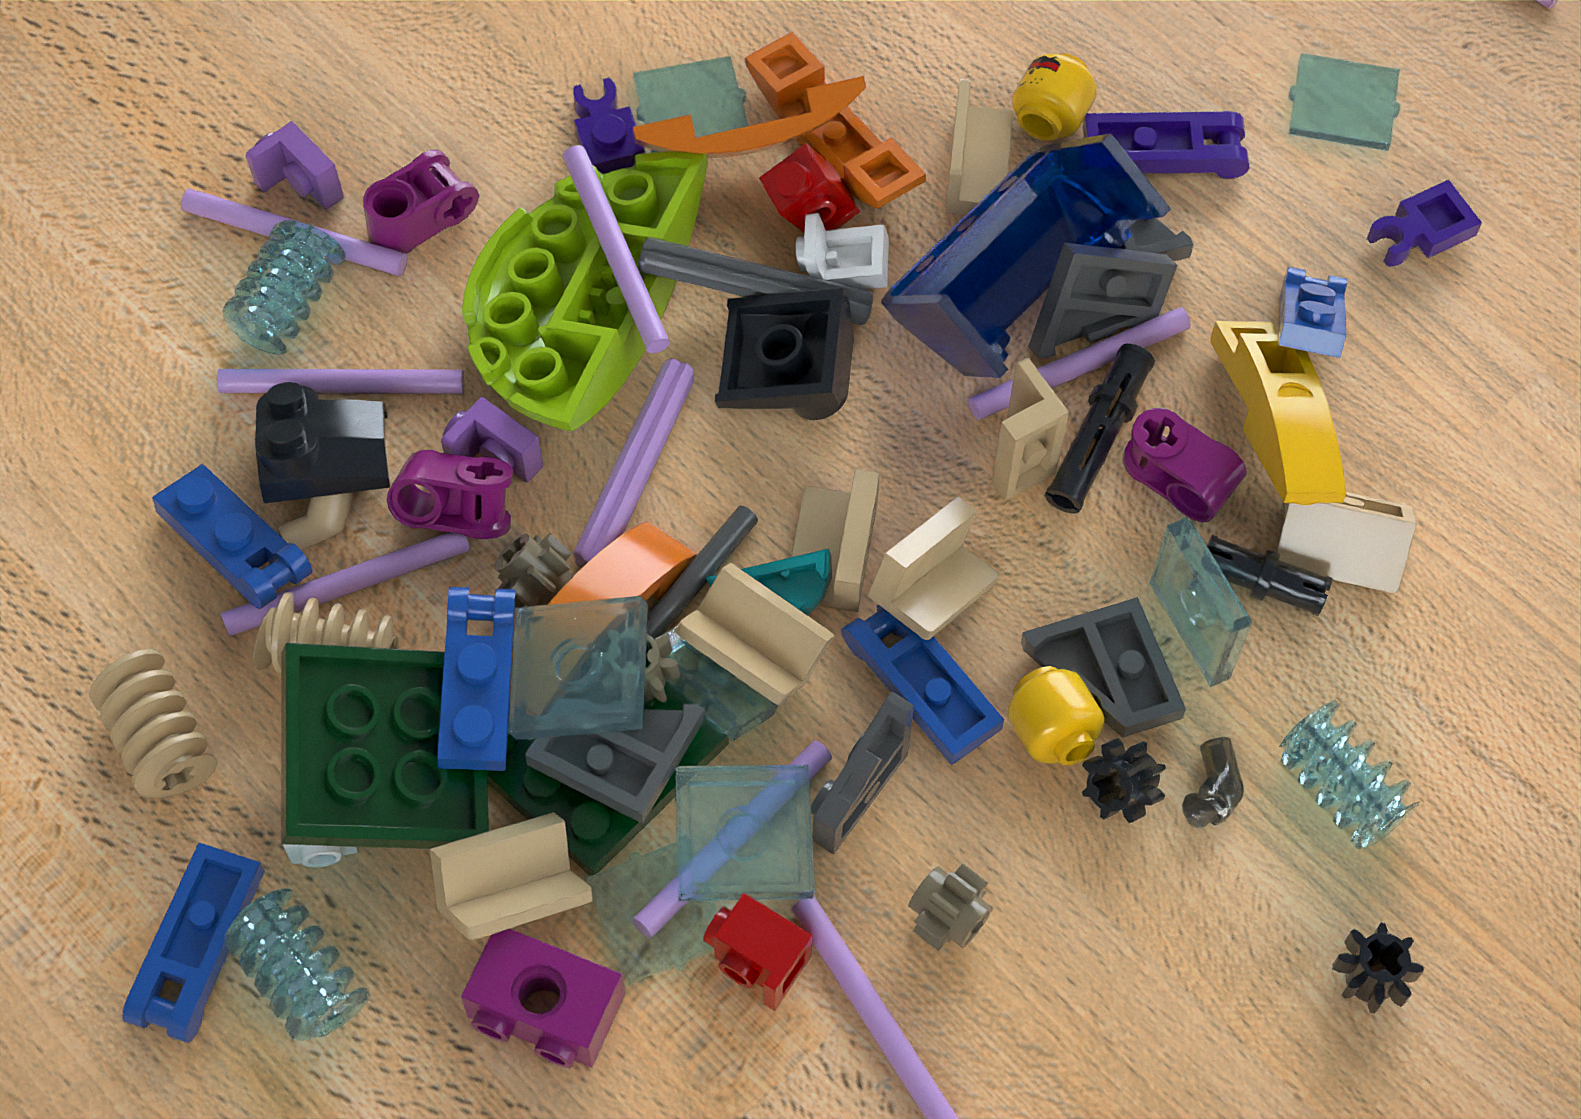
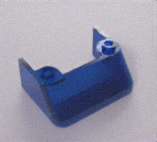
M1112 134L1047 144L1027 156L887 291L881 300V304L900 325L962 375L1001 378L1009 370L1003 363L1008 357V352L1005 348L1011 338L1006 329L1049 288L1064 243L1118 249L1131 237L1133 230L1130 226L1136 220L1162 218L1171 208Z

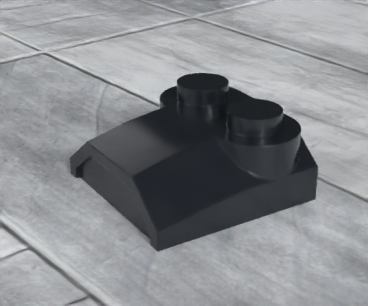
M843 288L731 298L727 300L729 314L719 393L715 394V403L718 408H793L795 413L802 418L821 420L835 414L844 405L849 391L854 335L850 302Z
M293 382L280 383L270 388L258 400L256 405L255 448L259 485L264 504L390 488L385 442V419L388 418L386 403L353 399H319L317 393L311 388Z

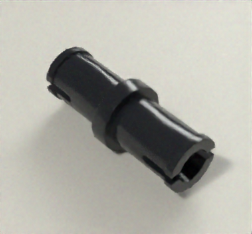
M1213 534L1207 543L1203 554L1205 557L1201 560L1198 569L1200 574H1208L1251 590L1250 597L1262 601L1265 596L1310 611L1316 616H1319L1328 596L1325 592L1330 590L1332 584V577H1324L1280 561L1279 553L1266 550L1263 555L1219 539L1218 536Z

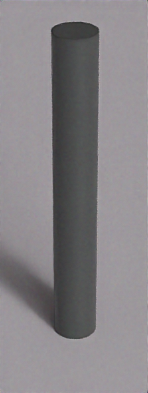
M742 505L738 506L641 620L640 623H644L646 634L650 635L654 640L662 636L708 582L706 577L714 575L757 524L758 518L750 509Z

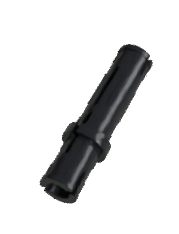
M1130 343L1121 345L1103 384H1098L1093 388L1088 399L1090 409L1074 440L1071 442L1070 448L1052 484L1044 495L1046 500L1055 508L1071 514L1080 512L1084 505V500L1104 464L1123 423H1128L1133 419L1138 408L1135 399L1148 373L1155 364L1153 355L1143 347ZM1120 388L1121 392L1107 417L1106 412ZM1094 438L1095 443L1081 469L1079 465Z

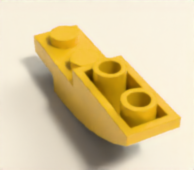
M1215 321L1210 343L1248 408L1243 431L1282 501L1303 506L1315 503H1343L1347 492L1337 435L1325 393L1308 352L1278 345L1279 333L1272 322Z

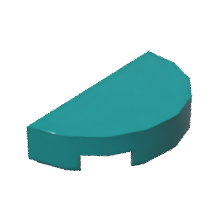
M828 548L741 570L808 616L823 601L831 582L832 555ZM718 575L706 577L710 587Z

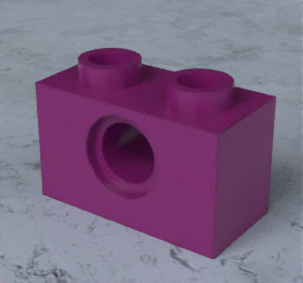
M509 928L490 935L461 995V999L468 1018L473 1019L471 1026L481 1034L501 1042H508L512 1035L536 1045L534 1052L555 1065L571 1068L574 1061L592 1068L625 997V988L622 973ZM548 990L560 997L556 1006L546 1013L535 1014L523 1008L527 998L537 991Z

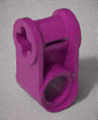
M438 149L426 151L416 157L410 164L388 177L374 182L367 188L363 196V207L369 241L372 244L407 254L416 246L446 228L453 227L465 220L474 211L479 202L480 194L472 183L462 182L450 169V161L444 152Z
M1166 408L1145 410L1136 418L1131 431V440H1129L1123 453L1124 467L1134 480L1144 484L1165 498L1183 515L1201 523L1210 522L1247 475L1245 463L1235 451L1221 442L1214 441L1183 420L1177 413ZM1166 426L1170 429L1167 437L1163 436ZM1143 456L1147 458L1145 467L1141 466Z
M419 450L411 454L389 488L386 498L388 509L401 524L412 528H426L458 533L474 539L498 538L505 535L511 526V515L505 510L506 488L512 484L513 469L508 463L495 458H473L441 453L434 450ZM415 484L425 487L430 493L420 490Z

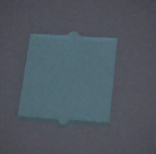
M1301 53L1296 84L1290 88L1288 94L1289 100L1293 101L1288 134L1388 151L1391 145L1393 120L1398 116L1401 105L1396 102L1400 69Z
M731 56L633 73L640 104L636 109L637 119L644 122V124L691 114L696 137L749 126L743 106L746 102V91L738 87Z
M686 838L642 856L638 852H633L629 855V861L584 879L591 886L594 906L628 986L673 967L677 971H683L688 961L714 951L712 946L703 941L708 925L718 912L707 884L651 939L644 936L632 921L695 858Z

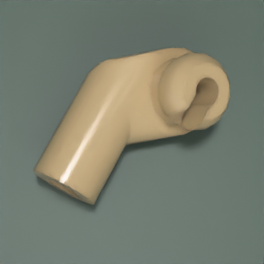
M353 493L311 498L306 515L277 526L280 536L288 544L290 542L294 543L301 550L337 536L344 529L353 501Z

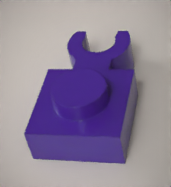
M610 78L603 79L604 96L598 100L588 99L584 95L581 84L573 88L575 111L580 117L574 120L576 136L579 145L585 148L592 166H595L601 174L632 167L635 163V155L646 153L643 146L637 145L634 142L632 131L633 127L637 125L630 106L617 109V89L615 83Z
M1448 179L1400 201L1395 216L1381 217L1371 225L1367 240L1370 244L1383 238L1396 242V245L1388 248L1383 261L1387 267H1392L1403 263L1408 258L1411 249L1417 246L1427 258H1430L1477 236L1482 222Z

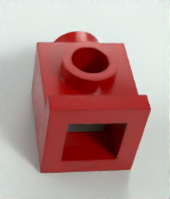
M807 143L759 177L777 212L804 234L806 214L819 213L826 231L837 230L861 212L837 169Z
M746 893L741 895L732 910L723 906L715 914L703 936V941L714 948V956L720 961L718 964L719 969L732 981L745 988H752L755 983L764 988V1005L776 1011L812 957V934Z

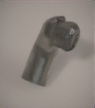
M1228 737L1214 738L1200 745L1208 778L1200 786L1199 792L1187 794L1182 802L1184 816L1188 823L1195 828L1206 827L1209 823H1212L1214 826L1224 823L1244 796V784L1232 741Z

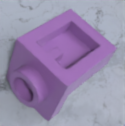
M290 121L276 132L263 136L246 153V159L254 182L262 192H266L287 178L290 185L300 196L305 197L310 194L325 210L344 198L335 164L293 121Z
M482 396L468 411L458 412L449 421L441 439L444 453L474 458L480 452L482 457L495 458L508 463L513 469V473L527 483L544 466L539 437Z

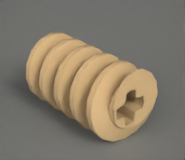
M285 592L277 607L270 608L261 622L255 641L253 660L254 666L259 670L266 669L273 663L274 670L281 675V652L286 643L399 649L398 637L394 635L393 618L390 615H385L377 629L373 631L369 630L367 610L360 609L351 625L344 624V608L342 604H334L327 618L321 619L319 618L318 599L312 597L308 599L301 614L295 613L293 593Z
M152 648L135 651L111 663L97 676L91 685L89 697L96 710L101 711L100 719L106 730L111 732L110 739L117 752L122 753L121 761L126 771L132 774L131 781L137 793L147 798H165L189 791L207 781L215 771L217 761L214 755L202 754L208 743L203 734L193 732L197 722L191 712L182 711L186 700L182 692L172 690L176 681L171 671L162 669L165 660L161 652Z

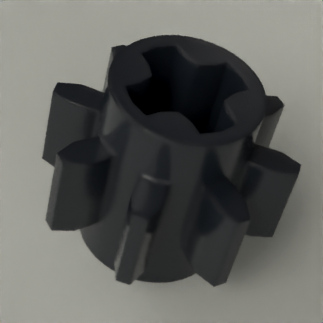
M1117 738L1101 745L1102 756H1095L1083 761L1082 766L1089 772L1087 778V788L1082 791V795L1090 797L1094 804L1101 808L1100 818L1106 819L1117 814L1122 809L1124 818L1128 823H1131L1146 816L1145 805L1151 806L1164 800L1166 795L1157 787L1160 782V773L1166 767L1165 764H1157L1146 753V742L1142 741L1125 751L1123 743Z
M1382 922L1373 935L1367 938L1361 932L1353 929L1344 941L1350 953L1339 954L1332 964L1333 970L1338 973H1345L1347 987L1342 993V997L1347 999L1356 996L1360 1000L1368 1002L1369 1011L1373 1014L1376 1013L1383 1001L1388 997L1395 1004L1402 1007L1412 995L1410 988L1405 982L1417 981L1424 972V966L1411 962L1409 949L1414 940L1412 937L1401 940L1397 936L1388 933L1386 923ZM1381 963L1387 970L1383 969L1375 974L1369 969L1368 965L1373 967Z

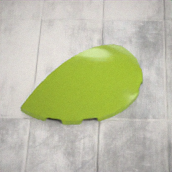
M681 152L637 154L634 157L635 163L632 167L606 174H601L593 166L660 320L670 301L677 280L642 272L639 269L641 248L645 239L649 237L689 246L708 166L706 154ZM570 175L554 184V197L538 206L531 213H528L522 207L518 208L491 236L477 257L470 272L464 291L462 315L465 324L468 326L470 345H467V348L477 371L485 383L490 385L508 402L509 406L518 412L546 425L572 432L588 422L608 404L626 382L643 356L646 347Z

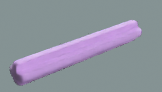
M668 359L663 363L574 550L575 563L581 568L602 549L623 534L694 382V369L688 363H681L676 359Z

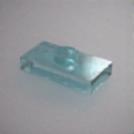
M677 627L663 634H667L670 637L673 647L671 654L667 658L676 660L680 669L679 678L666 679V681L689 702L704 708L705 716L732 741H735L774 716L779 705L771 702L677 636L674 632Z

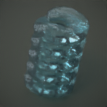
M282 221L275 224L269 235L270 240L263 243L258 252V259L252 261L247 269V277L239 281L234 291L235 296L227 300L222 310L224 319L230 329L242 341L271 354L280 355L287 353L286 346L280 337L296 339L300 328L295 320H307L312 312L306 301H319L323 290L318 283H330L335 274L331 265H341L346 256L344 249L331 236L309 224L298 221Z
M1333 700L1306 716L1287 734L1279 746L1281 748L1286 747L1280 762L1287 770L1304 766L1300 772L1298 782L1305 790L1322 785L1315 801L1322 809H1330L1340 805L1335 813L1333 822L1339 829H1346L1359 824L1353 833L1351 842L1357 849H1364L1376 844L1391 833L1420 805V801L1407 806L1402 802L1411 786L1407 779L1389 786L1384 782L1393 766L1389 759L1372 766L1366 762L1375 747V743L1371 739L1355 746L1348 742L1358 726L1353 719L1338 726H1334L1331 723L1332 718L1340 707V704Z
M283 888L272 891L245 907L227 930L224 944L232 956L240 957L239 965L246 976L255 978L254 986L259 994L264 998L271 999L270 1008L275 1016L286 1020L285 1029L291 1038L304 1041L323 1037L337 1030L351 1020L368 1003L371 995L366 988H358L347 994L344 993V990L352 983L355 977L354 971L351 967H342L331 973L328 971L337 962L340 956L339 951L335 946H327L316 952L313 951L322 941L325 935L320 925H312L299 931V928L306 922L309 911L305 905H295L283 910L290 901L293 891L292 889Z

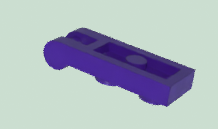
M1237 112L1087 113L1085 115L1083 137L1086 166L1104 162L1116 174L1215 173L1218 177L1224 179L1241 177L1250 169L1248 150L1241 146V141L1245 137L1244 118ZM1211 139L1217 145H1204V140Z

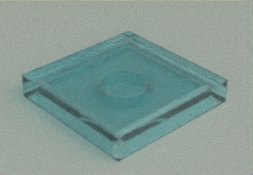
M1186 517L1167 525L1150 585L1209 686L1212 687L1231 678L1252 621L1196 527Z
M641 596L516 608L508 733L516 740L643 729L648 604Z
M808 765L676 766L675 808L678 901L739 900L743 893H746L755 900L813 899L815 879Z

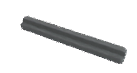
M653 237L645 239L640 252L639 269L645 273L743 297L843 288L850 302L852 323L863 325L871 314L873 294L868 290Z

